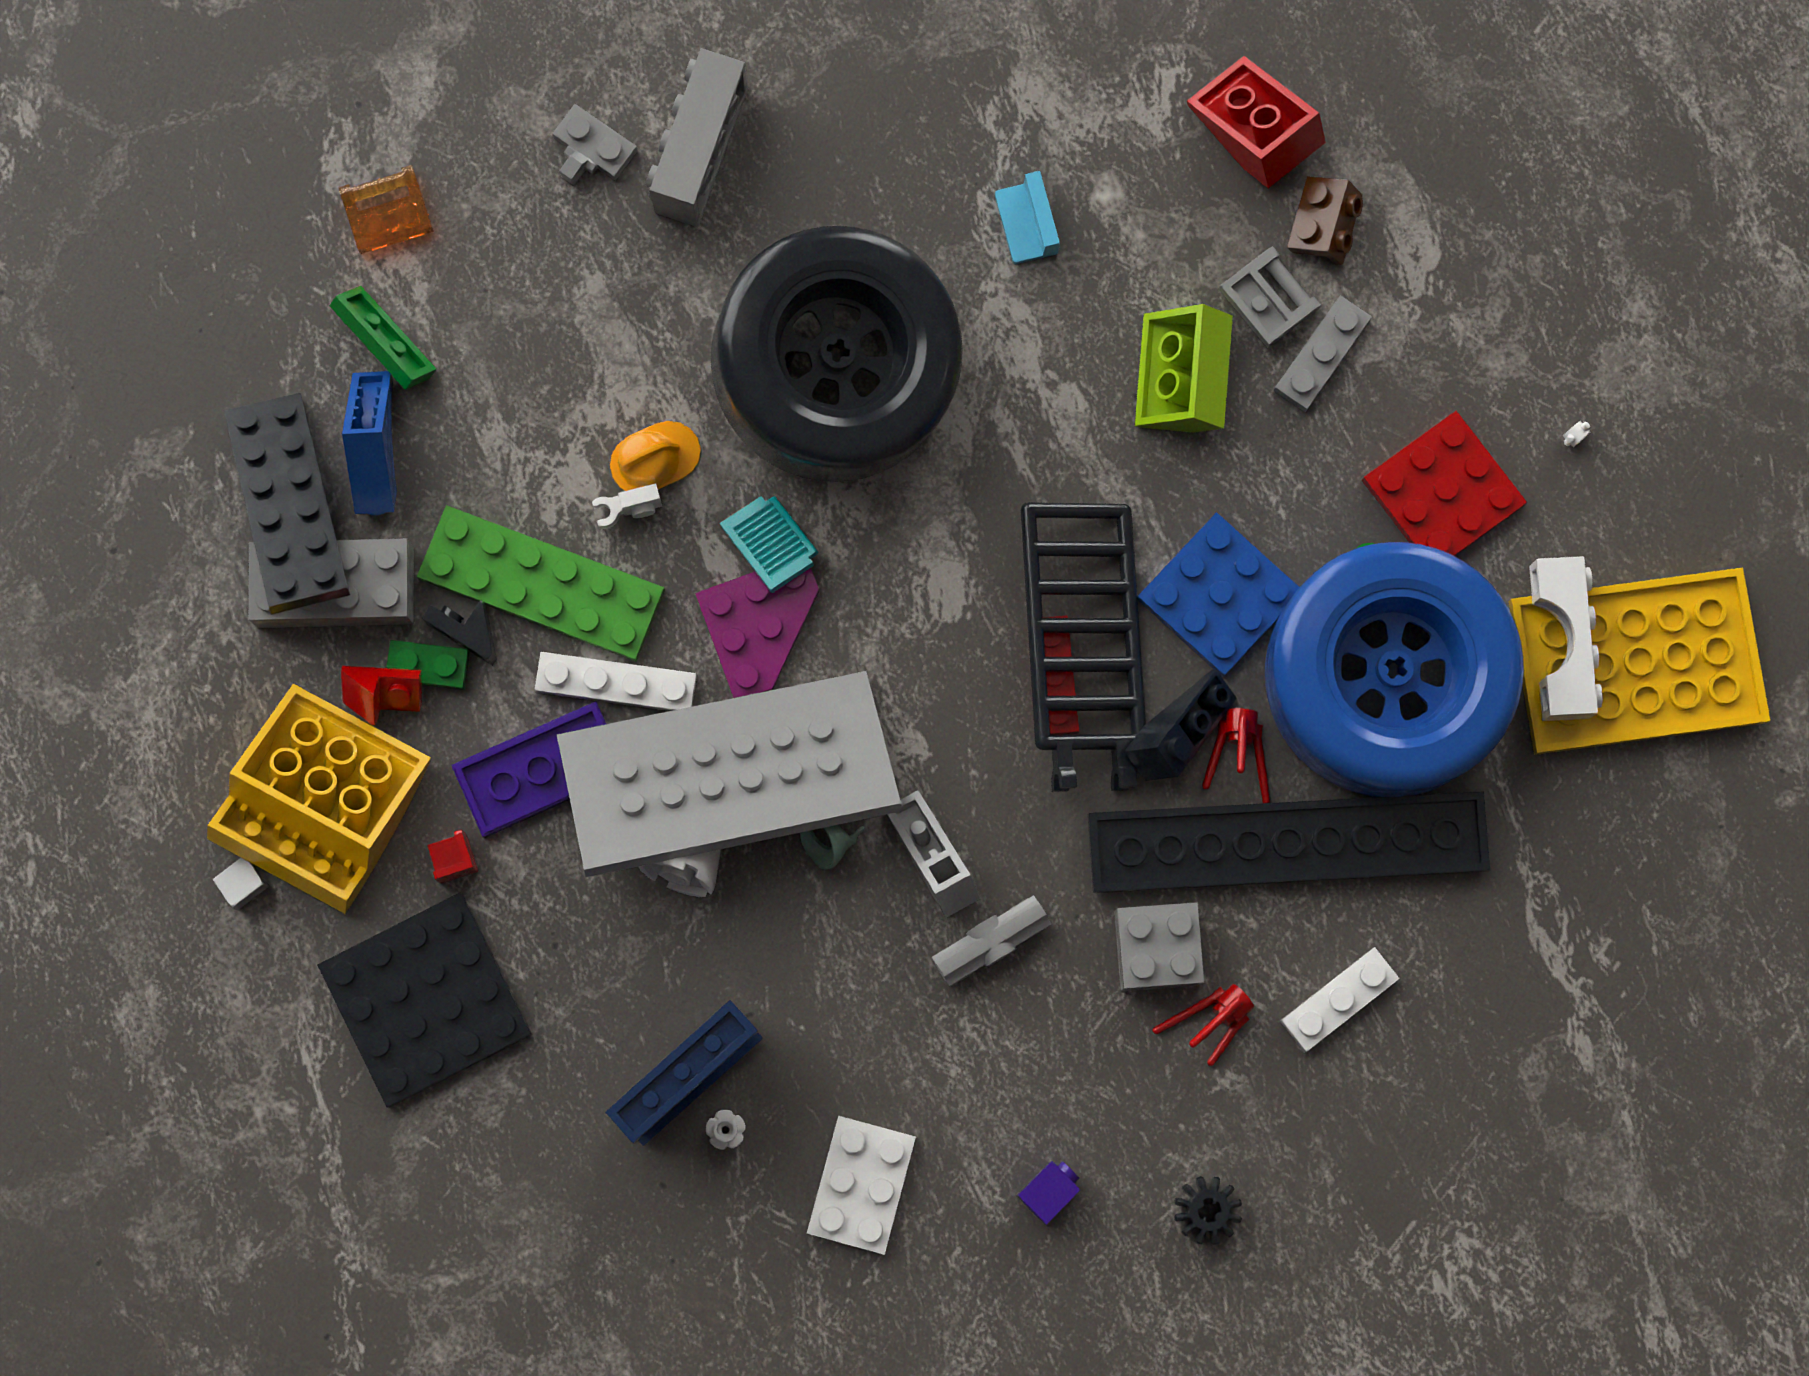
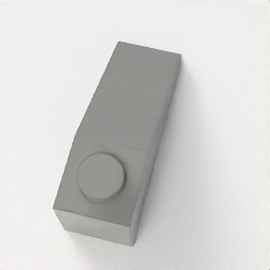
M919 790L901 799L902 811L886 815L944 916L947 918L981 899L969 871Z

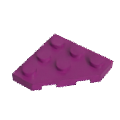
M811 568L773 593L769 591L756 572L695 593L733 698L774 689L787 657L790 655L802 630L804 621L819 594V588Z

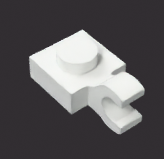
M656 483L618 493L619 496L599 497L592 501L594 509L602 507L610 509V515L606 519L597 521L600 529L613 527L622 514L625 516L632 514L633 518H643L654 514L655 508L662 507Z

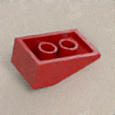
M1245 56L1187 100L1189 108L1240 166L1267 188H1270L1326 143L1319 112Z

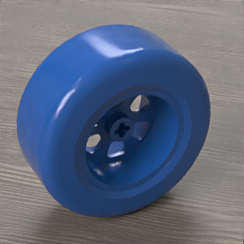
M1385 542L1359 547L1337 556L1315 571L1293 595L1276 621L1270 636L1265 662V686L1272 716L1286 743L1297 757L1311 770L1329 782L1352 792L1376 797H1402L1428 792L1449 783L1480 763L1497 746L1509 728L1519 704L1524 675L1523 651L1517 626L1509 608L1492 584L1477 570L1452 554L1437 548L1407 542ZM1381 621L1385 626L1387 642L1381 647L1374 649L1360 637L1359 631L1370 623ZM1407 623H1413L1429 634L1428 643L1417 651H1413L1402 644L1401 639ZM1350 654L1363 659L1366 663L1365 677L1353 681L1343 680L1341 676L1343 655ZM1436 659L1443 661L1445 667L1443 686L1436 687L1421 680L1420 669L1422 663ZM1394 662L1399 666L1397 669L1399 675L1392 679L1387 675L1389 672L1387 666ZM1368 690H1374L1384 697L1385 702L1379 718H1373L1365 714L1356 705L1357 699ZM1413 692L1425 702L1427 710L1419 717L1405 720L1401 715L1399 699L1401 696Z

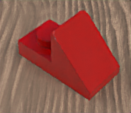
M342 666L343 703L371 725H376L380 710L420 712L422 706L421 670Z

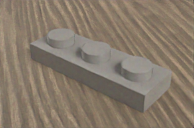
M1340 295L1275 386L1274 392L1306 412L1365 329L1372 316Z

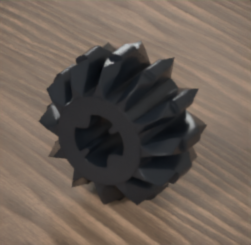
M1200 1176L1196 1178L1198 1192L1188 1184L1182 1186L1183 1192L1190 1199L1187 1201L1182 1198H1175L1174 1204L1186 1207V1213H1177L1174 1215V1220L1176 1222L1189 1220L1190 1223L1181 1231L1184 1236L1191 1234L1195 1228L1198 1229L1195 1243L1203 1244L1206 1232L1208 1231L1210 1241L1213 1245L1220 1243L1217 1229H1220L1227 1237H1231L1234 1234L1226 1222L1227 1220L1233 1223L1241 1222L1242 1217L1230 1214V1208H1238L1242 1205L1240 1199L1227 1201L1226 1198L1234 1191L1232 1185L1226 1186L1219 1193L1220 1178L1213 1177L1209 1190H1207L1205 1179ZM1206 1198L1210 1199L1209 1204L1216 1203L1218 1212L1212 1214L1211 1222H1205L1207 1217H1199L1198 1209L1204 1206L1203 1200Z

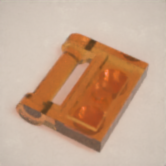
M412 164L401 167L402 172L353 187L350 184L338 187L360 254L434 232ZM406 186L408 188L409 196L361 211L358 210L356 203L358 201Z

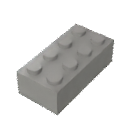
M700 48L697 60L691 58L688 63L684 81L688 82L684 95L678 94L672 108V116L676 117L672 129H665L659 145V152L663 153L658 166H651L646 181V187L650 188L649 199H652L656 214L695 227H699L748 90L745 62Z
M407 538L337 540L350 595L271 615L254 542H249L248 620L257 628L414 624V548Z

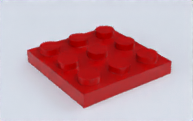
M1457 410L1362 479V482L1409 543L1437 548L1453 556L1466 549L1527 503Z

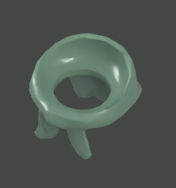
M838 825L824 827L832 847L821 843L813 830L800 832L801 842L806 853L820 869L830 870L840 862L845 852L857 843L859 835L865 830L864 826H861L850 836Z

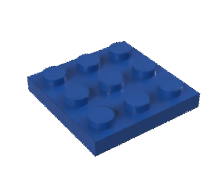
M1216 512L1137 597L1141 604L1213 669H1217L1219 674L1224 677L1274 624L1284 607L1300 587Z

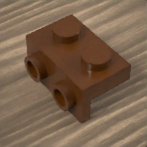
M1307 176L1287 248L1295 254L1328 257L1336 265H1343L1346 253L1352 247V232L1356 218L1362 212V194L1349 180Z

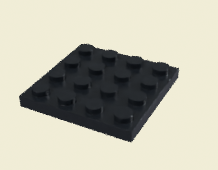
M461 892L317 964L387 1108L532 1035Z

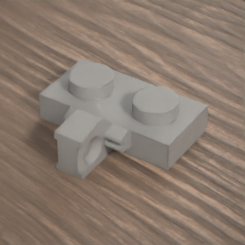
M576 104L572 106L552 133L555 140L567 147L564 155L568 159L559 172L561 173V178L573 186L586 170L593 174L596 169H599L616 181L638 151L635 144Z

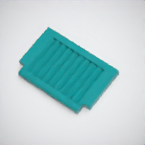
M760 496L719 523L723 531L771 593L813 567L811 559L819 553L776 496L771 497L767 501Z

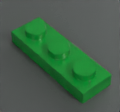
M362 286L335 296L329 306L405 390L432 377L436 367Z

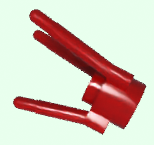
M1246 708L1227 710L1226 721L1219 722L1218 736L1202 784L1204 790L1210 788L1226 737L1229 736V743L1238 745L1237 772L1240 774L1245 771L1246 746L1252 744L1253 739L1262 802L1270 803L1262 744L1263 725L1257 724V711Z
M1232 984L1227 990L1219 987L1207 998L1155 1026L1153 1033L1159 1034L1216 1003L1212 1008L1216 1017L1189 1042L1190 1047L1195 1048L1220 1024L1224 1023L1229 1026L1233 1022L1207 1061L1209 1066H1213L1239 1029L1250 1020L1247 1014L1254 1008V1004L1246 993L1235 984Z

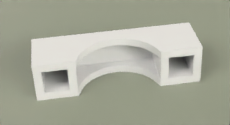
M1584 556L1536 559L1529 566L1532 604L1553 614L1563 626L1567 637V653L1561 667L1539 682L1542 721L1590 719L1598 713L1597 708H1601L1603 702L1602 688L1600 684H1595L1594 669H1597L1599 666V651L1597 645H1592L1591 630H1594L1596 625L1595 609L1593 606L1588 605L1587 591L1592 589L1590 567H1585Z

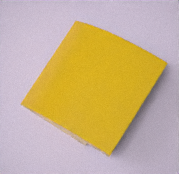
M292 684L231 770L229 776V796L209 822L207 839L346 914L402 820L427 770L431 757L305 689Z

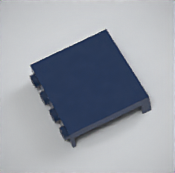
M729 1000L605 1113L633 1144L639 1141L642 1146H645L757 1045L763 1037L734 1003Z

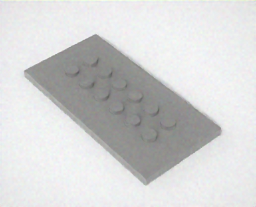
M866 671L557 734L586 877L902 811L897 785Z

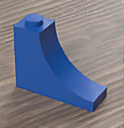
M389 371L352 373L342 438L355 514L381 515L386 512H394L397 486L392 445L393 379Z

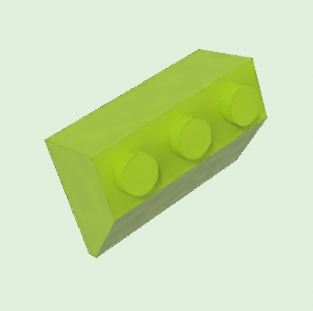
M1205 304L1144 314L1135 415L1136 427L1193 433L1224 429L1233 315Z

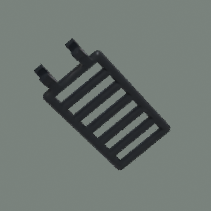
M1024 503L1021 507V527L1035 745L1039 750H1052V792H1067L1069 788L1077 787L1072 750H1111L1113 768L1111 772V791H1127L1129 788L1137 787V778L1133 763L1124 751L1146 724L1131 507L1127 504ZM1037 518L1117 519L1118 542L1038 541ZM1039 556L1119 557L1121 580L1040 579ZM1042 595H1122L1123 618H1043ZM1044 633L1124 634L1126 657H1045ZM1046 672H1127L1128 695L1048 696ZM1049 711H1129L1131 734L1050 735Z

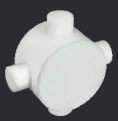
M1581 421L1576 423L1563 435L1565 438L1564 444L1566 446L1571 445L1574 448L1591 433L1589 423H1582Z

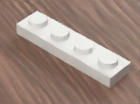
M540 652L535 692L674 711L692 707L697 674Z

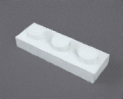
M1374 947L1290 1012L1280 1022L1305 1053L1400 978Z

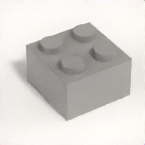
M1198 902L1117 908L1114 913L1121 991L1200 986L1204 983Z

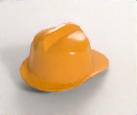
M673 421L656 423L640 430L617 444L611 455L610 469L612 477L618 486L625 491L655 483L659 490L679 481L693 472L699 462L701 448L698 437L691 428L680 422Z

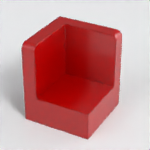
M462 829L455 831V836L427 845L435 869L433 875L440 884L479 872L468 836Z

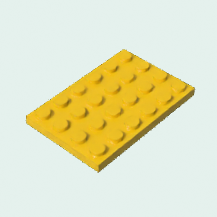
M1743 567L1594 587L1591 591H1587L1588 605L1594 607L1596 615L1595 629L1591 630L1592 645H1597L1599 651V666L1597 669H1594L1595 684L1601 685L1603 695L1602 707L1597 708L1598 713L1590 719L1542 721L1539 682L1561 667L1567 653V637L1563 626L1553 614L1532 604V596L1513 598L1508 601L1522 645L1524 664L1523 691L1534 755L1770 722Z

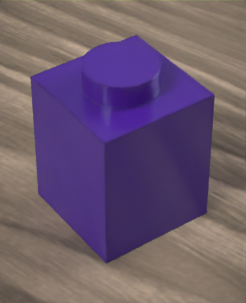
M1050 1161L1016 1196L1047 1225L1080 1191L1075 1185L1080 1178L1063 1161L1058 1166L1053 1161Z

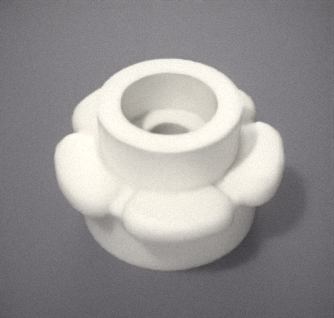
M720 1110L716 1112L714 1118L708 1120L706 1134L710 1136V1143L715 1148L721 1150L726 1147L735 1148L743 1141L742 1133L745 1131V1123L741 1116L733 1115V1112L730 1110ZM728 1126L730 1129L729 1133L724 1134L722 1128Z

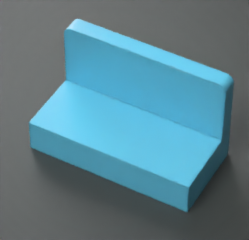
M1036 171L1025 174L1024 184L997 190L995 192V199L1012 262L1020 264L1058 254L1060 242L1041 172Z

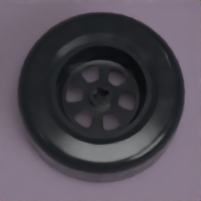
M822 226L806 229L776 241L761 251L740 272L725 298L714 329L711 345L712 380L717 399L727 421L741 440L759 457L787 473L802 478L827 482L853 481L882 473L896 466L917 450L938 425L948 410L959 383L963 354L962 335L955 307L945 286L927 263L900 242L871 230L849 226ZM836 305L848 306L859 311L860 318L853 329L845 330L835 326L833 308ZM805 313H812L821 327V332L813 340H808L796 334L792 328L796 321ZM871 332H880L885 341L887 354L883 357L865 355L861 347V339ZM833 348L840 349L841 359L839 362L832 360L833 355L831 351ZM788 353L808 355L812 367L811 371L800 378H792L786 366L785 355ZM859 370H865L879 379V385L866 397L859 396L851 382V377ZM820 380H829L837 384L839 402L836 405L825 404L813 399L812 391Z

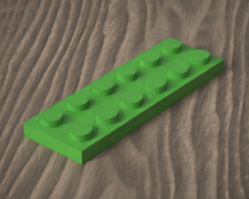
M447 505L417 575L419 580L477 602L482 600L487 606L637 662L665 592V588Z

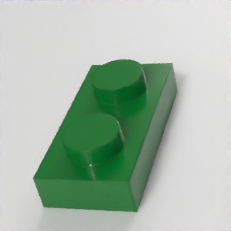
M390 640L386 668L421 670L422 685L465 690L470 651L462 648Z

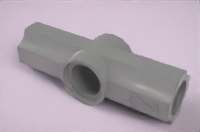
M1033 895L1013 906L999 917L994 915L978 924L966 933V937L934 955L932 960L950 987L967 978L981 967H989L1017 949L1016 946L1051 926V922Z

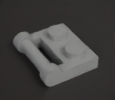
M1273 246L1226 280L1219 288L1267 348L1303 320L1312 316L1322 306L1315 297H1309L1278 259L1280 254ZM1267 269L1298 306L1297 309L1293 312L1290 311L1260 274L1262 270Z

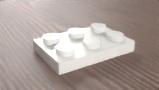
M838 1116L807 1234L885 1255L916 1137Z

